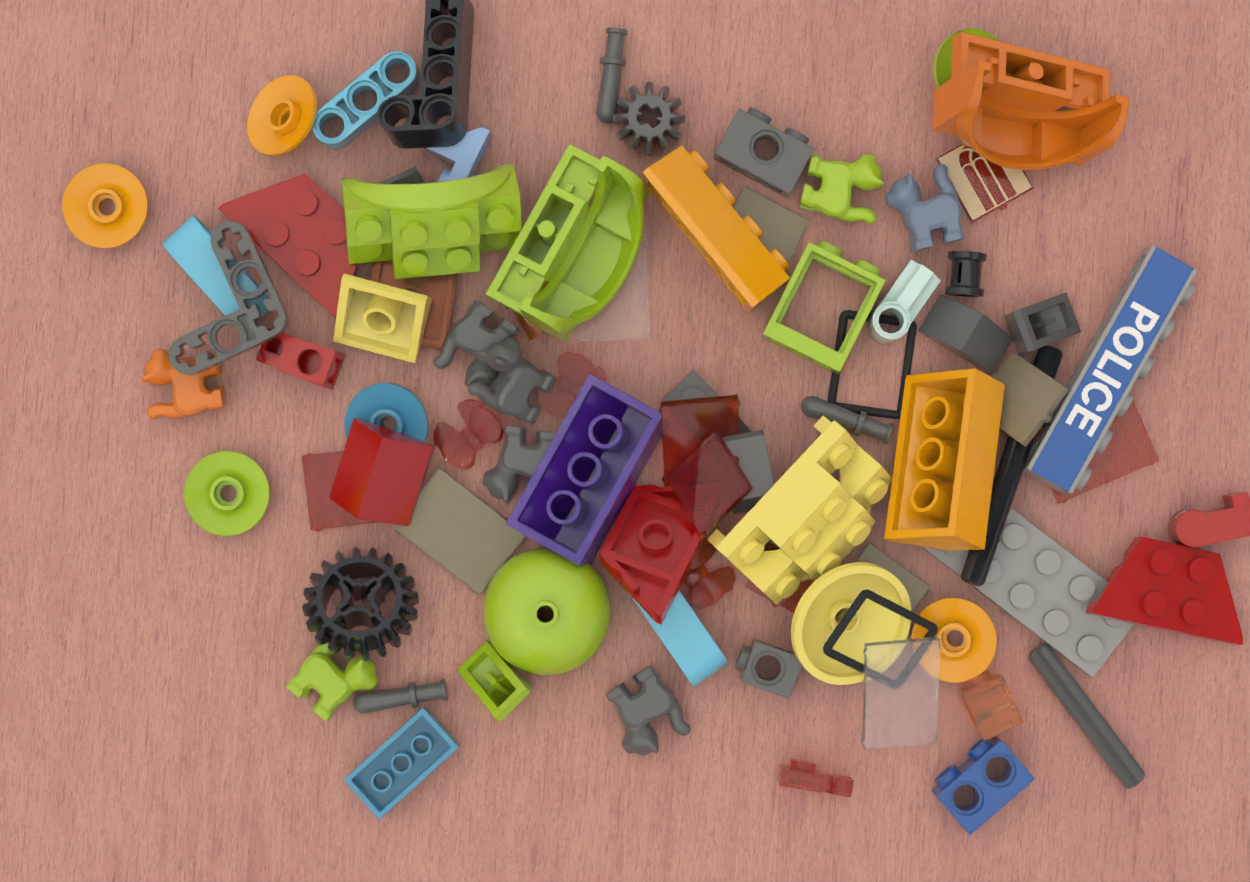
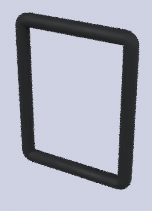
M845 310L840 314L835 351H839L845 339L848 319H855L858 311ZM869 313L866 321L869 320L871 313ZM879 316V323L899 326L897 317ZM915 321L911 323L908 329L897 411L836 402L840 373L836 374L833 372L831 374L828 402L857 414L864 411L867 412L866 415L900 419L906 375L911 373L917 330Z
M863 590L825 642L823 652L832 659L889 687L896 688L907 677L935 637L938 628L935 623L875 592ZM866 598L928 629V632L895 679L832 649Z

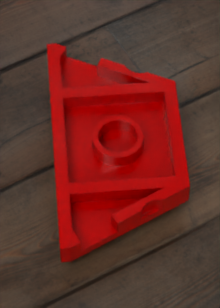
M304 173L223 203L218 208L231 221L238 222L246 227L251 233L255 244L336 318L343 274L356 276L358 264H349L344 210Z
M714 482V488L688 489V483L671 484L667 487H657L656 485L634 486L601 548L599 562L656 623L662 625L728 493V484Z
M1135 537L1124 553L1122 563L1116 566L1106 579L1108 584L1096 601L1089 603L1086 609V614L1232 645H1243V635L1221 555L1215 552L1146 537Z

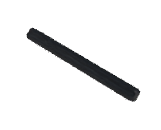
M1048 345L1041 347L1037 352L1033 365L1055 379L1063 356L1062 351ZM1011 436L1008 437L993 480L985 549L969 550L961 573V580L968 584L982 586L986 581L1034 437L1026 447Z

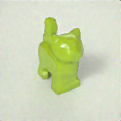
M812 154L807 175L820 179L822 184L820 189L814 190L811 185L805 183L799 209L810 212L817 211L832 219L848 222L862 220L867 224H873L877 219L875 212L867 207H852L851 193L853 186L861 190H879L884 184V181H882L883 170L876 163L875 156L863 154L856 161L849 163L841 160H823L819 155Z
M329 642L321 646L318 645L304 660L299 673L295 674L286 685V688L300 699L303 696L307 698L311 692L310 689L318 691L321 696L312 709L324 721H329L334 715V710L350 698L355 691H370L378 683L376 664L371 658L366 662L362 659V655H358L348 663L345 670H342L330 656L331 654L328 651Z

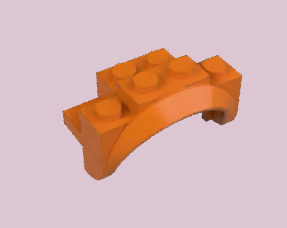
M961 32L952 41L951 79L934 90L932 131L957 136L961 139V145L972 148L990 162L1006 168L1040 170L1068 163L1081 166L1110 149L1116 143L1126 122L1129 97L1116 94L1110 98V69ZM1063 106L1074 108V110L1056 111Z

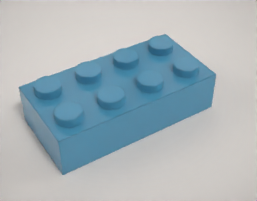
M424 706L354 769L344 781L380 820L457 750L460 744L430 710Z

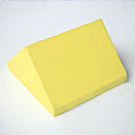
M343 274L333 342L415 363L432 299L427 295Z

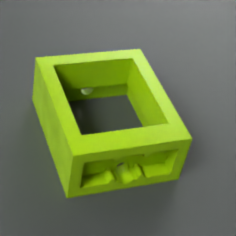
M820 240L817 246L810 242L808 243L762 337L833 373L839 374L886 280L879 277L881 272L879 268L860 259L857 260L856 264H853L840 257L843 252L842 250ZM812 261L869 289L838 352L781 324Z

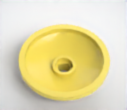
M866 562L844 564L820 576L803 594L793 615L791 642L798 661L812 676L823 682L835 685L855 684L871 678L828 657L823 652V646L854 600L863 590H871L912 611L910 598L904 585L887 569ZM866 598L832 649L881 672L896 658L904 646L909 634L911 621ZM841 609H843L842 613L839 616L835 617L836 614Z

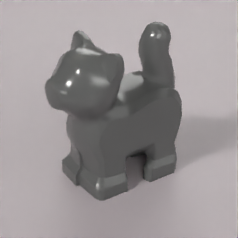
M474 300L467 309L466 315L453 325L451 331L446 336L442 344L440 356L434 359V366L438 369L446 368L452 362L455 351L461 349L476 357L467 368L465 385L469 386L472 382H483L490 388L500 372L491 368L479 356L478 351H486L492 344L502 342L507 337H516L520 330L504 318L494 330L489 329L485 326L484 319L490 318L494 311L479 301Z
M507 337L502 342L494 343L486 351L479 350V356L491 368L500 373L490 388L483 382H472L468 386V392L471 395H477L490 408L533 425L541 409L535 404H529L531 392L536 389L543 393H549L557 378L545 370H538L529 361L523 359L519 342Z
M505 425L504 434L506 437L499 454L498 464L493 469L486 471L482 479V484L488 488L491 495L508 503L517 490V476L521 475L531 479L555 433L539 431L536 434L538 443L534 446L525 445V428Z
M651 665L632 676L637 683L642 684L641 690L636 694L632 695L624 683L619 684L605 694L607 699L616 706L618 716L625 726V736L621 742L624 750L627 753H636L642 756L648 755L651 752L656 754L659 752L658 737L654 729L649 726L648 723L650 721L668 715L672 728L676 733L685 736L691 731L690 725L683 719V711L672 691L660 681L659 675Z

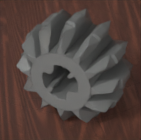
M646 82L645 95L643 96L640 95L635 86H631L629 94L633 103L621 97L617 100L619 108L627 113L613 115L614 123L627 125L617 132L618 139L623 140L633 135L634 137L629 144V150L632 152L637 150L640 142H645V154L647 156L653 154V142L656 141L663 152L668 151L670 146L665 135L674 140H679L681 132L672 125L685 123V115L671 113L681 106L680 98H674L666 103L665 100L669 95L670 88L663 86L658 96L653 95L654 86L652 82ZM647 110L651 115L655 113L660 115L656 119V127L651 128L648 123L643 125L638 123V121L642 120V111Z

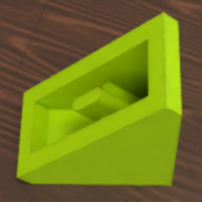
M487 640L457 669V672L499 722L533 688L511 664L498 654Z

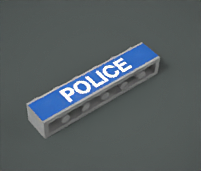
M1154 245L1141 252L1066 386L1069 391L1051 413V421L1045 423L1034 442L1023 472L1063 495L1072 494L1074 489L1080 491L1085 486L1092 473V469L1088 467V464L1095 452L1101 454L1107 447L1113 435L1109 427L1115 416L1122 417L1134 398V395L1129 391L1137 378L1140 380L1145 378L1154 363L1155 358L1150 356L1156 343L1158 341L1163 343L1170 335L1175 325V321L1171 319L1178 304L1184 306L1192 296L1196 284L1191 281L1197 272L1196 269Z

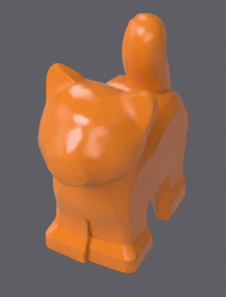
M166 350L153 351L151 358L144 365V375L141 377V380L159 386L173 382V403L160 402L151 405L147 409L148 417L150 419H156L159 416L183 418L198 415L208 409L225 408L227 402L224 386L216 387L210 391L206 384L207 378L222 375L221 365L219 364L195 375L183 374L175 370L171 365L169 353ZM211 354V359L217 357L216 354ZM195 358L180 359L181 363H190L192 367L197 364Z

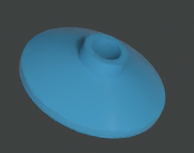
M393 383L371 385L360 391L347 408L344 420L346 438H348L354 418H359L385 428L384 419L386 416H391L397 423L395 432L426 442L429 428L426 410L418 397L403 386Z

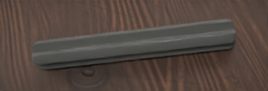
M1043 643L1034 648L1029 653V661L1123 786L1130 789L1139 784L1144 779L1145 772L1049 644Z

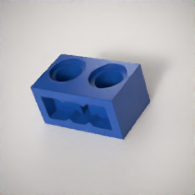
M997 736L990 740L987 737H983L967 751L970 758L958 768L955 765L946 768L935 779L937 786L931 790L969 835L975 832L1035 780L1018 758ZM994 757H1003L1006 761L1004 774L999 778H989L986 774L987 763ZM962 785L972 786L974 798L971 803L966 806L955 805L953 795L956 789Z

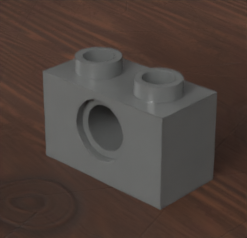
M750 107L745 112L739 108L715 151L713 159L788 198L814 150L813 147L807 145L809 138L791 128H786L785 132L771 126L770 122L772 119L759 110ZM759 140L773 142L777 148L776 157L771 160L759 159L754 153V144Z

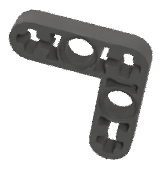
M226 221L216 226L211 234V245L240 309L181 336L173 342L169 350V360L174 369L180 373L189 375L202 373L277 338L284 333L288 326L289 318L286 308L248 229L238 222ZM228 230L235 235L242 234L243 239L237 242L241 255L246 257L251 252L253 256L252 260L240 261L232 269L229 266V262L237 261L234 252L228 247L222 248L221 243L226 240L225 232ZM247 268H255L261 274V285L253 292L243 291L238 284L240 273ZM268 291L271 298L263 299L265 307L270 312H278L279 315L273 321L275 328L269 330L266 326H258L257 320L262 318L259 306L254 303L249 308L247 305V300L259 299ZM226 325H234L240 331V342L233 349H224L218 343V332ZM208 334L209 345L217 353V357L211 359V353L205 351L195 357L197 364L194 367L187 362L181 363L179 357L185 353L183 346L188 344L190 348H200L206 345L201 337Z

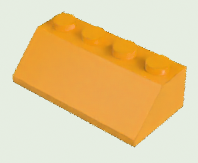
M681 145L643 171L642 180L651 195L749 313L790 279L786 273L790 266L775 248L769 252L761 243L759 238L763 233L757 224L748 215L742 219L734 210L732 205L736 203V200L724 184L720 182L715 186L707 177L705 172L709 170V167L698 152L693 149L688 153Z
M976 368L906 375L884 535L885 540L946 551L985 549L1005 389L1004 383Z

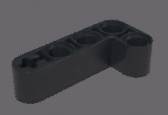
M426 0L420 94L389 97L382 102L377 112L378 122L392 143L399 148L449 147L462 141L466 135L468 128L474 8L471 0ZM454 38L448 45L441 46L447 39ZM452 77L448 83L439 85L444 78ZM450 116L445 123L436 125L442 117ZM403 118H408L406 123H404L401 126L395 127L399 120Z

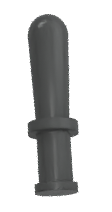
M611 27L606 28V33H608L605 57L600 59V64H604L596 115L603 123L612 122L613 115L617 114L621 67H625L626 60L622 59L624 37L627 35V30Z
M808 396L801 403V410L808 417L819 420L824 415L829 421L833 422L835 420L842 427L854 430L853 435L859 436L862 433L882 440L884 444H888L894 428V424L890 423L888 425L866 417L867 412L861 411L860 414H857L815 396Z
M441 679L440 682L418 686L416 682H410L408 687L359 693L353 700V707L357 712L366 714L408 704L415 708L419 707V702L437 699L448 700L446 681Z

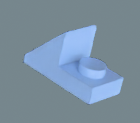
M480 127L466 132L462 141L456 145L426 148L430 154L454 165L451 171L446 168L444 169L438 182L472 177L492 138L490 131Z

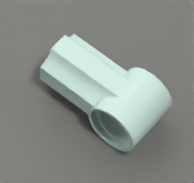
M913 260L909 261L880 304L870 315L868 331L874 340L883 344H890L900 339L908 331L915 317L941 282L934 272ZM890 312L898 318L899 329L897 332L887 333L880 328L879 316L881 313Z

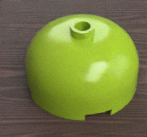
M547 547L529 549L508 560L493 576L484 597L483 620L491 644L509 664L524 672L535 675H558L583 665L600 648L610 625V596L598 571L592 564L587 563L583 567L579 566ZM546 605L553 609L554 617L551 621L543 622L538 618L537 611L541 606Z

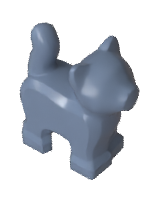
M939 164L935 167L933 177L940 193L931 198L921 201L920 188L910 173L902 179L895 181L890 191L885 195L888 207L898 210L903 216L904 225L911 237L909 246L911 252L934 246L931 231L934 229H939L943 232L944 244L965 238L963 225L960 223L961 205L955 187L948 178V168L946 165Z

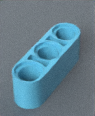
M401 51L386 54L316 113L312 126L318 140L327 148L334 150L342 149L378 121V108L384 100L396 95L411 94L418 86L420 80L419 70L412 57ZM394 65H407L410 68V75L406 81L396 84L388 80L389 70ZM364 91H372L377 94L376 105L367 111L357 109L356 99L358 95ZM331 118H340L344 121V130L336 138H328L323 134L324 124Z
M192 215L161 244L225 316L239 310L240 307L212 249V233L196 216ZM230 261V268L232 269L238 262ZM245 270L240 273L238 284L243 291L253 292L259 288V285ZM267 294L259 299L247 300L249 308L254 303L259 306L262 318L269 312L263 302V299H270Z
M680 590L662 625L656 623L635 601L693 687L729 663Z

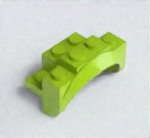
M569 144L486 292V296L524 316L530 324L568 343L577 326L594 317L611 302L633 267L643 234L644 204L649 197L644 181L632 171L605 155L600 160ZM593 195H594L592 204H591V206H590V208H589L588 204H589L590 200L592 199V197H593ZM544 283L547 284V285L543 288V290L540 292V290L542 289Z
M513 163L498 165L489 172L472 177L430 183L382 184L362 181L355 177L341 179L349 264L392 261L395 279L479 272L480 252L510 250L518 237V231L522 230L520 191Z

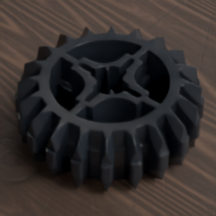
M354 547L351 552V558L345 559L344 554L338 551L335 555L336 564L332 565L328 561H322L321 568L324 574L311 573L310 581L314 587L304 589V597L309 602L303 604L302 610L304 616L310 617L306 621L308 631L317 632L315 640L318 645L321 646L329 642L328 651L333 656L344 648L345 659L349 662L354 657L356 651L361 652L362 659L368 662L370 659L369 651L377 649L378 654L381 657H385L387 654L385 644L390 643L393 647L399 648L401 639L398 633L403 635L411 634L412 626L408 621H414L418 618V610L413 606L419 603L418 592L412 591L415 587L414 578L412 576H405L406 566L402 562L393 566V556L389 552L378 560L377 550L373 547L368 551L366 557L361 556L359 548ZM357 578H371L366 582H357L353 580ZM338 589L343 601L336 607L337 613L329 618L327 615V605L332 594ZM392 590L396 596L395 604L390 615L384 619L379 606L385 601V595ZM352 598L356 602L362 600L363 604L365 600H367L369 604V609L366 606L364 608H360L359 604L357 608H354ZM356 626H366L370 628L368 630L363 631L351 630Z

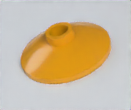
M285 75L274 79L259 92L252 103L247 118L248 138L257 151L267 156H281L294 150L306 138L314 124L317 113V98L310 83L296 75Z
M110 163L94 164L79 171L68 183L62 200L63 217L69 230L83 243L96 248H115L131 241L142 229L148 213L147 194L140 180L129 170ZM107 200H113L115 203V211L110 215H104L101 209L102 204Z
M949 597L931 603L919 614V616L935 623L938 628L935 637L918 659V663L928 674L942 681L958 683L971 680L987 669L996 653L997 633L992 619L982 607L964 598ZM914 623L911 634L913 652L928 632V629ZM953 630L960 631L964 637L963 643L959 645L952 644L948 638L949 632Z

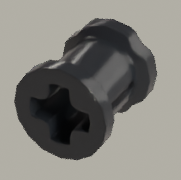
M971 251L948 252V259L952 260L950 286L946 287L945 294L959 297H984V290L980 288L982 262L986 261L987 254Z

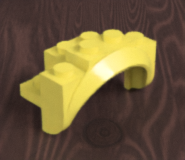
M824 415L813 426L821 435L725 537L716 529L707 539L776 605L782 599L790 597L798 589L800 582L809 579L816 581L826 572L840 566L841 561L850 551L868 537L871 527L876 522L870 515L871 506L885 496L888 491V485L892 482V478L882 465L858 446L840 424L835 420L833 422L829 421ZM836 469H840V482L831 475ZM769 540L780 548L778 550L763 551L764 546Z

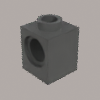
M754 638L750 647L742 646L735 665V669L741 671L739 676L741 682L788 699L791 696L801 668V663L798 661L795 653ZM765 655L774 656L779 662L777 673L770 678H762L755 671L756 662Z

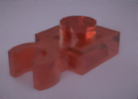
M791 759L790 765H779L777 777L779 786L851 797L854 782L852 777L823 773L822 771L815 770L816 763L800 759Z

